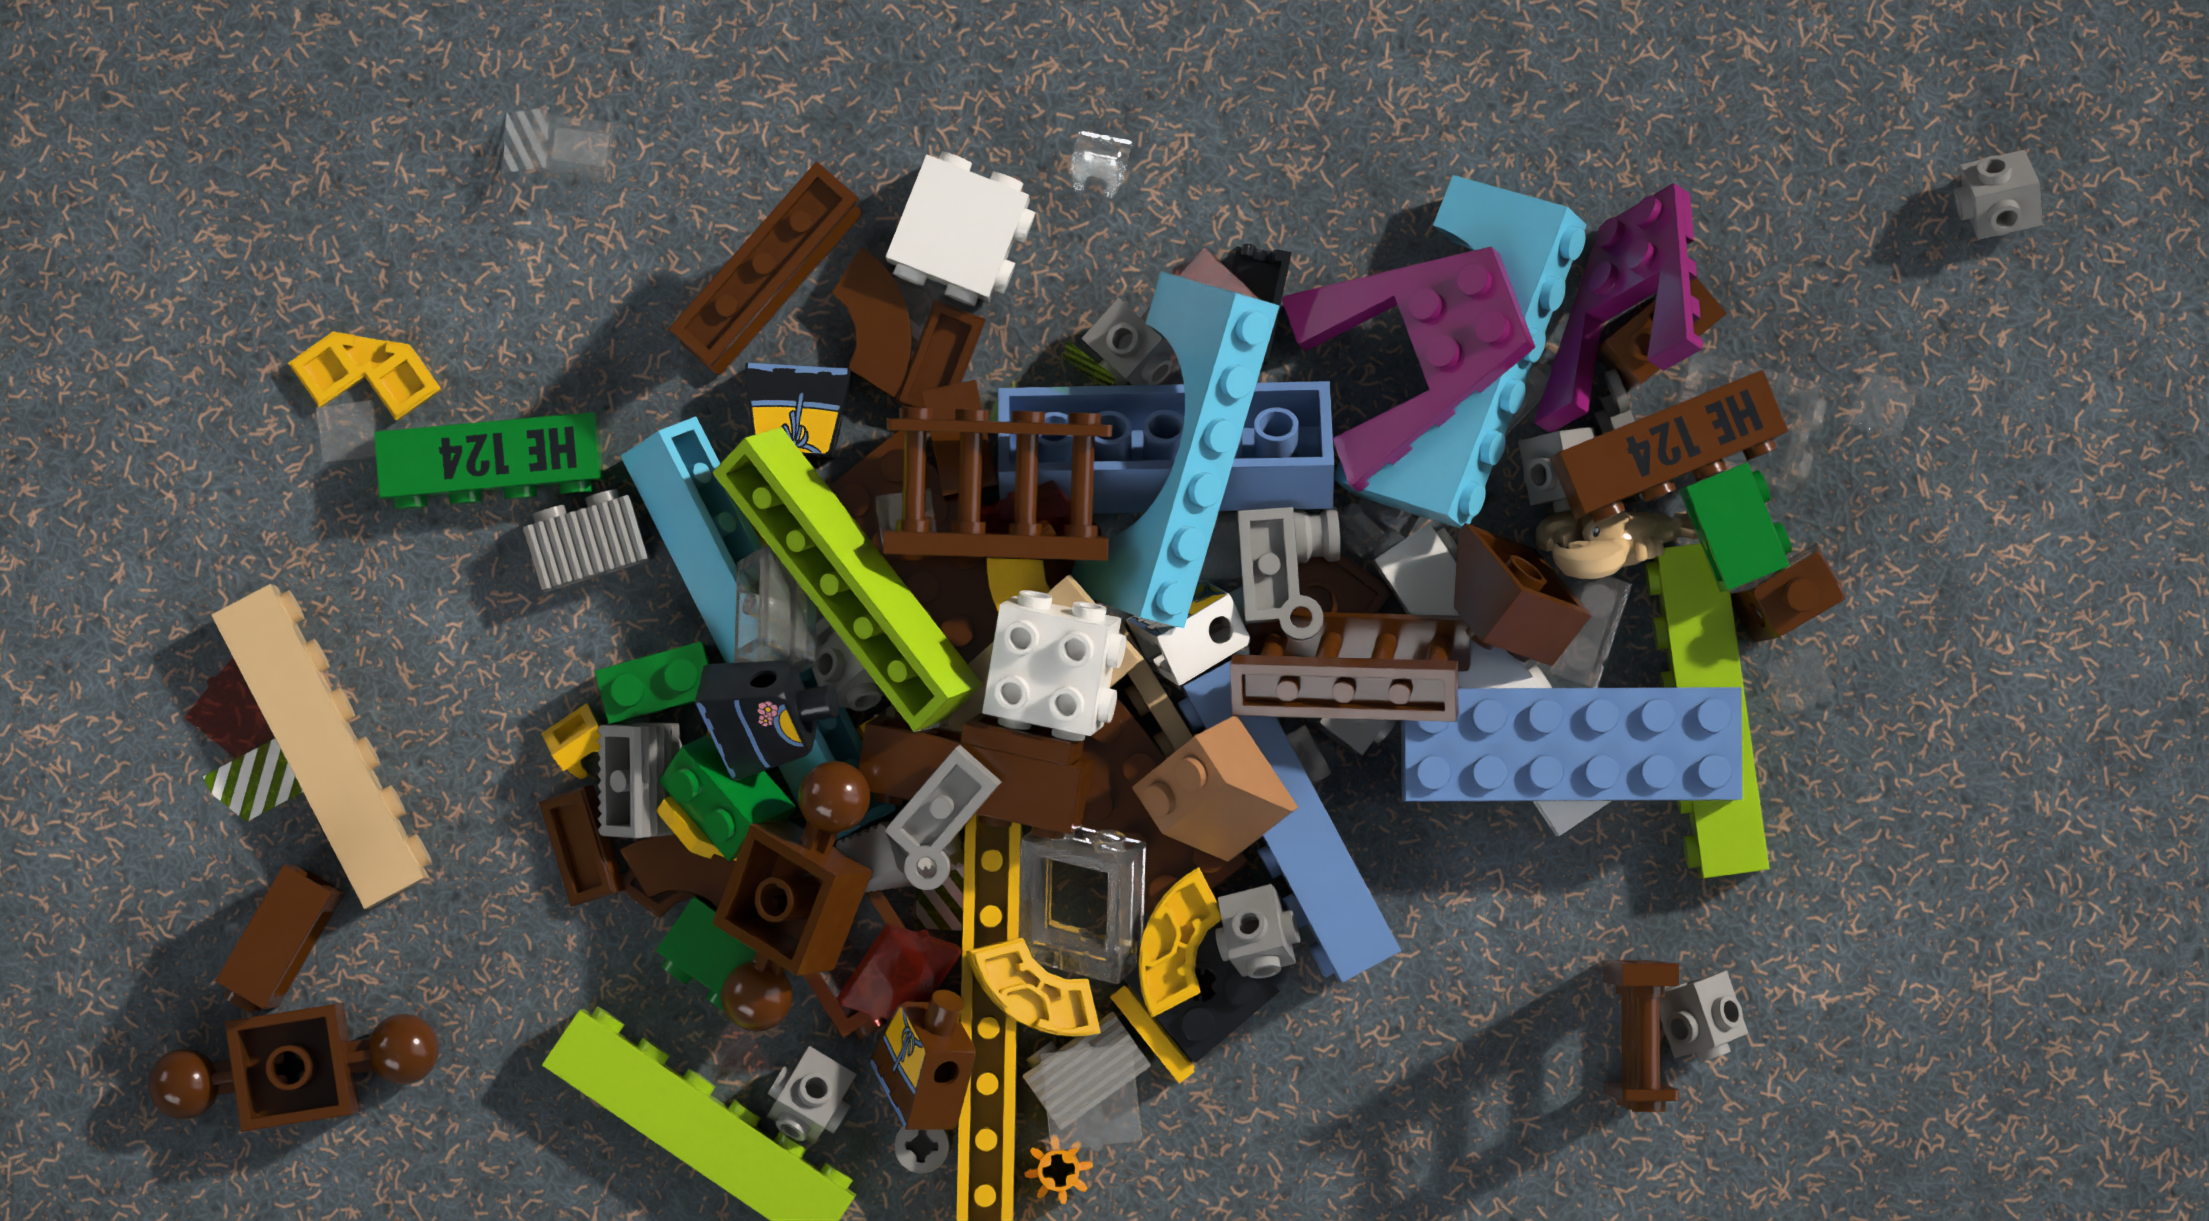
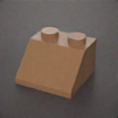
M1237 715L1194 736L1132 787L1162 834L1227 862L1234 859L1298 809V806Z

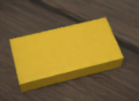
M1124 984L1110 996L1112 1001L1179 1084L1195 1072V1066L1159 1021L1155 1017H1150L1146 1005L1129 985L1126 986Z

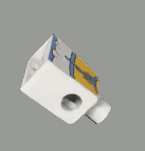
M1208 582L1196 586L1184 629L1140 618L1135 615L1126 619L1137 645L1151 670L1179 686L1250 643L1249 634L1244 626L1245 615L1242 586L1230 593Z

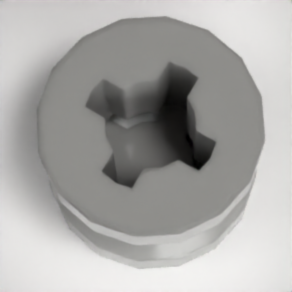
M1336 506L1333 509H1322L1320 513L1308 514L1304 509H1293L1297 564H1305L1312 557H1323L1328 562L1340 561V529Z
M904 1126L897 1133L894 1143L895 1154L900 1164L909 1171L919 1174L929 1173L939 1168L948 1157L951 1146L949 1134L946 1130H906Z

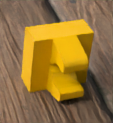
M586 703L541 734L552 757L563 771L568 770L578 779H584L588 776L581 759L593 751L598 752L601 746L597 741L601 735L597 730L601 726V722L588 703Z

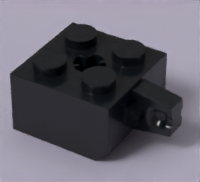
M1221 921L1211 927L1204 936L1197 949L1195 969H1200L1201 975H1204L1205 969H1207L1216 977L1210 984L1214 994L1206 1000H1202V995L1198 994L1197 1000L1191 997L1155 1016L1194 1063L1198 1062L1280 992L1268 977H1242L1230 960L1223 961L1218 949L1215 933L1216 929L1223 927ZM1138 964L1123 979L1145 1004L1141 992Z

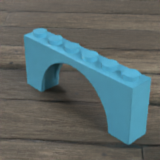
M1452 175L1433 226L1452 243L1471 251L1492 246L1500 253L1536 348L1484 391L1479 393L1476 390L1454 408L1455 415L1440 427L1434 424L1410 444L1412 450L1394 465L1388 462L1367 480L1370 485L1364 490L1357 492L1349 486L1341 461L1335 472L1334 481L1354 496L1461 529L1464 523L1470 524L1472 518L1482 509L1485 501L1487 479L1493 465L1500 461L1504 453L1506 444L1505 433L1512 415L1519 411L1524 402L1526 393L1525 382L1533 362H1536L1543 353L1546 342V328L1553 311H1556L1563 302L1566 290L1565 280L1573 260L1580 256L1584 248L1587 224L1567 206Z
M1160 272L1145 325L1154 328L1168 340L1181 367L1185 390V415L1182 437L1168 479L1153 504L1133 525L1121 533L1109 537L1108 561L1075 560L1076 564L1071 576L1092 600L1140 618L1184 629L1279 305L1166 272Z

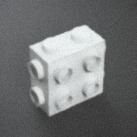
M942 151L939 159L926 154L886 254L887 262L896 266L893 275L913 284L924 286L926 278L946 285L947 288L944 295L956 301L975 306L979 298L990 303L994 290L1004 294L1012 276L1015 263L1007 260L1014 240L1024 243L1033 223L1036 212L1027 209L1030 202L1029 194L1021 192L1022 182L1002 173L993 171L990 179L970 172L972 163L954 154Z
M1029 590L1019 591L1018 596H1012L1001 603L999 607L982 713L997 716V723L1004 727L1027 730L1031 728V724L1052 728L1051 734L1054 737L1070 741L1085 740V735L1091 736L1101 729L1104 722L1110 723L1114 715L1117 691L1110 689L1113 668L1121 666L1126 648V636L1119 634L1121 618L1106 615L1107 608L1099 604L1073 602V607L1071 608L1051 604L1052 596L1046 593Z

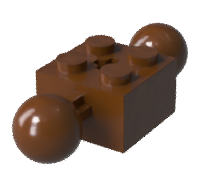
M841 761L824 762L812 768L805 775L798 793L799 806L807 820L804 829L789 820L750 824L712 922L714 926L757 951L752 961L738 965L728 974L721 991L722 1006L726 1015L735 1025L744 1030L753 1032L769 1030L781 1023L787 1016L791 1008L793 995L790 981L784 973L785 969L796 976L835 969L873 870L833 847L837 834L858 825L865 817L870 805V790L865 777L858 769L848 763Z
M344 1003L225 1021L230 1060L213 1063L206 1055L193 1049L183 1048L170 1051L163 1055L151 1069L148 1079V1090L154 1105L162 1113L181 1120L193 1119L204 1114L215 1103L218 1095L235 1093L241 1132L339 1117L360 1112L355 1074L375 1071L381 1078L393 1084L408 1085L416 1083L425 1078L434 1068L438 1059L439 1043L432 1027L423 1019L411 1014L392 1015L375 1027L370 1038L350 1041ZM290 1051L295 1052L297 1059L304 1061L305 1071L299 1073L298 1082H294V1077L291 1073L283 1074L281 1064L290 1060Z

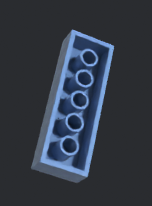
M1330 381L1257 383L1219 511L1293 507V509H1333L1334 452ZM1184 384L998 388V421H1011L1012 411L1045 412L1046 423H1067L1068 412L1101 413V424L1112 425V437L1095 436L1093 513L1146 512L1167 481L1178 453L1185 415ZM998 433L1000 515H1014L1016 434ZM1039 435L1036 515L1070 514L1073 436Z
M1231 661L1183 686L1182 691L1186 698L1178 702V706L1193 733L1202 728L1205 731L1234 716L1232 715ZM1237 715L1298 806V809L1261 837L1265 845L1256 851L1271 879L1282 875L1291 892L1290 895L1282 899L1287 910L1294 912L1298 927L1301 928L1308 924L1317 943L1308 948L1322 975L1328 977L1335 974L1337 980L1343 983L1401 952L1398 943L1277 718L1274 716Z
M1741 687L1458 688L1459 714L1456 722L1401 720L1402 802L1742 800Z

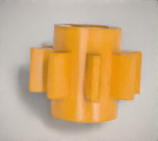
M1054 1134L1051 1137L1052 1149L1046 1153L1036 1147L1030 1149L1032 1155L1040 1160L1038 1168L1029 1169L1024 1174L1027 1178L1039 1177L1042 1183L1037 1193L1039 1199L1044 1197L1050 1189L1058 1192L1061 1204H1066V1190L1072 1186L1076 1187L1079 1191H1087L1088 1187L1085 1182L1078 1178L1079 1172L1092 1168L1093 1162L1088 1160L1078 1161L1075 1154L1080 1149L1081 1142L1079 1140L1072 1143L1069 1149L1061 1148L1059 1139ZM1062 1154L1064 1163H1073L1075 1166V1171L1067 1174L1066 1183L1062 1185L1056 1184L1054 1176H1044L1043 1167L1051 1165L1052 1155Z

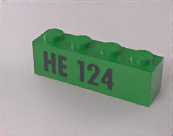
M595 412L374 432L379 498L385 501L394 500L395 510L428 507L427 497L448 495L450 505L483 502L482 492L503 490L504 500L530 499L538 497L537 487L559 486V495L585 494L592 492L593 482H604L599 416Z

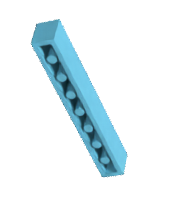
M695 416L659 430L622 454L621 458L725 663L787 660L795 665L805 689L817 687V681L808 659L816 650L749 519L713 475L712 472L720 465V462L697 417ZM839 706V714L836 718L818 721L813 748L807 756L778 766L798 806L800 784L805 775L815 766L828 761H841L859 770L863 742L845 707ZM870 792V805L865 817L852 829L838 833L835 842L897 810L895 805L873 800L871 798L872 792Z

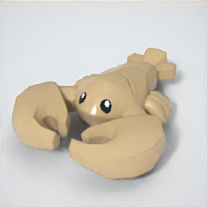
M1572 510L1551 514L1542 520L1536 529L1535 535L1537 547L1544 551H1552L1555 565L1565 575L1579 579L1605 577L1616 573L1622 566L1635 565L1646 559L1665 554L1663 544L1675 540V538H1698L1688 512L1686 513L1685 511L1676 512L1673 517L1660 513L1623 511L1594 523L1592 516L1589 514L1575 520Z

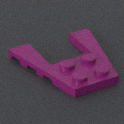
M1672 183L1654 195L1646 196L1637 205L1616 217L1607 219L1599 226L1534 423L1548 432L1552 433L1588 413L1602 323L1657 293L1647 360L1664 371L1702 350L1703 340L1694 334L1693 321L1696 322L1701 318L1699 300L1693 297L1690 291V281L1697 277L1696 262L1687 255V244L1694 241L1690 193L1677 184Z
M1492 246L1282 297V302L1297 343L1306 351L1397 305L1401 312L1429 390L1333 438L1349 486L1357 492L1364 490L1370 485L1367 480L1388 462L1394 465L1412 450L1410 444L1434 424L1440 427L1455 415L1454 408L1476 390L1479 393L1484 391L1536 348L1500 253Z

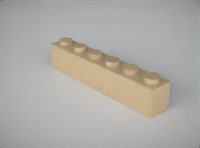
M269 584L211 615L363 908L371 909L428 879L429 876L424 867L432 863L430 856L419 836L415 834L408 838L398 818L406 814L405 808L392 785L383 789L373 769L381 765L379 758L368 738L364 736L357 740L347 720L355 717L353 708L343 690L339 687L332 691L322 672L330 668V665L318 642L315 639L306 642L297 623L305 618L291 591L287 590L281 594L277 586Z

